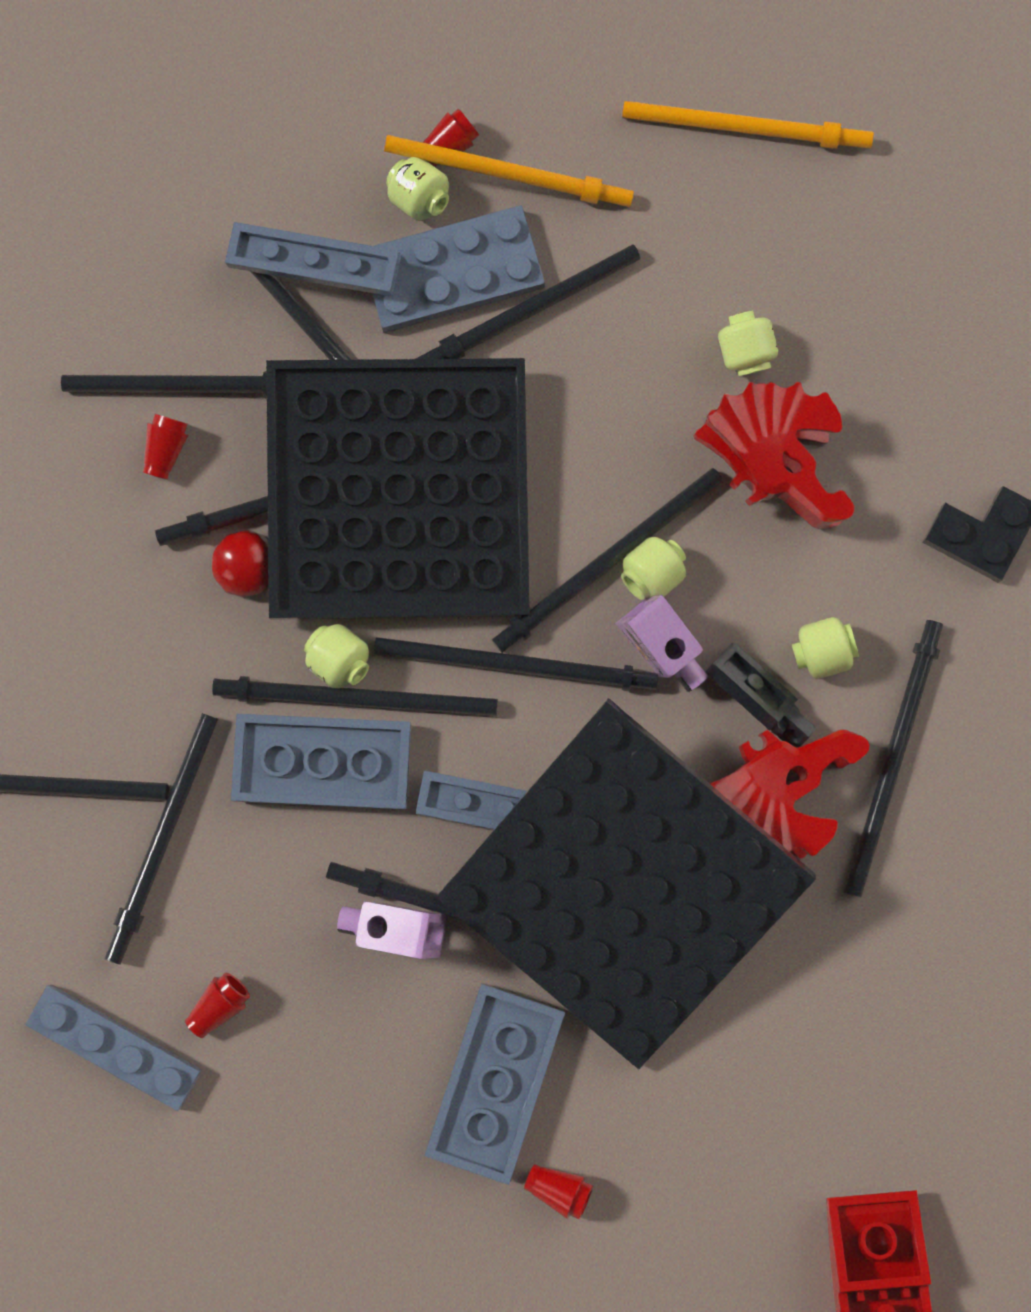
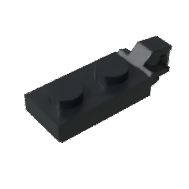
M732 642L705 671L709 677L769 731L771 730V733L778 736L780 740L799 748L816 730V727L800 713L795 705L798 699L736 643Z

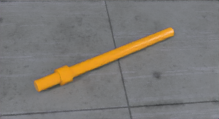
M624 101L622 118L819 142L820 147L837 149L838 145L871 149L874 136L872 131L841 128V123L824 121L823 125L631 101Z
M387 135L384 152L410 158L416 157L427 162L580 196V201L597 204L599 200L630 207L633 200V190L602 184V179L585 176L584 179L396 136Z

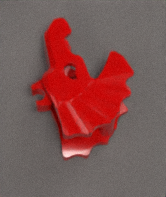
M749 382L743 393L737 396L724 394L720 399L718 409L711 410L708 413L705 424L693 435L696 441L724 459L735 471L736 475L729 484L733 490L740 484H745L752 491V495L745 500L749 506L762 500L780 498L812 527L818 529L836 527L854 513L855 506L845 491L839 490L835 493H828L823 488L815 474L816 460L799 441L805 440L826 444L829 441V432H841V414L830 398V395L826 392L812 397L804 392L801 382H796L787 388L779 387L772 382L768 384Z
M767 729L758 735L763 741V748L761 750H754L749 741L740 745L739 750L746 763L730 775L709 784L799 859L805 858L807 854L815 856L834 838L838 822L835 819L819 818L797 812L793 807L794 803L820 785L822 772L830 763H833L838 769H842L848 764H854L869 752V741L861 735L842 729L805 746L796 748L790 743L780 741ZM789 771H792L797 775L798 780L787 785V774Z

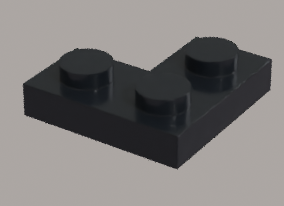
M1002 486L982 522L945 502L941 506L922 543L999 583L1003 580L1031 527V500Z

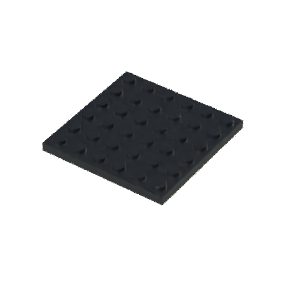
M525 358L266 360L270 620L530 615Z
M608 698L449 880L436 898L639 1070L816 880V874Z

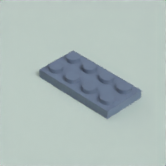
M522 205L374 245L376 247L399 250L401 254L393 296L372 293L383 333L545 288V282Z
M237 714L231 801L407 810L411 722Z
M481 983L424 1156L507 1185L510 1184L565 1011Z

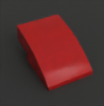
M917 1190L827 1198L828 1236L836 1312H932L929 1293L931 1278Z

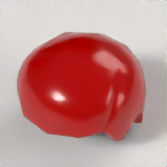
M243 530L227 535L216 546L212 556L213 577L226 593L243 598L260 594L269 585L268 539L263 534Z

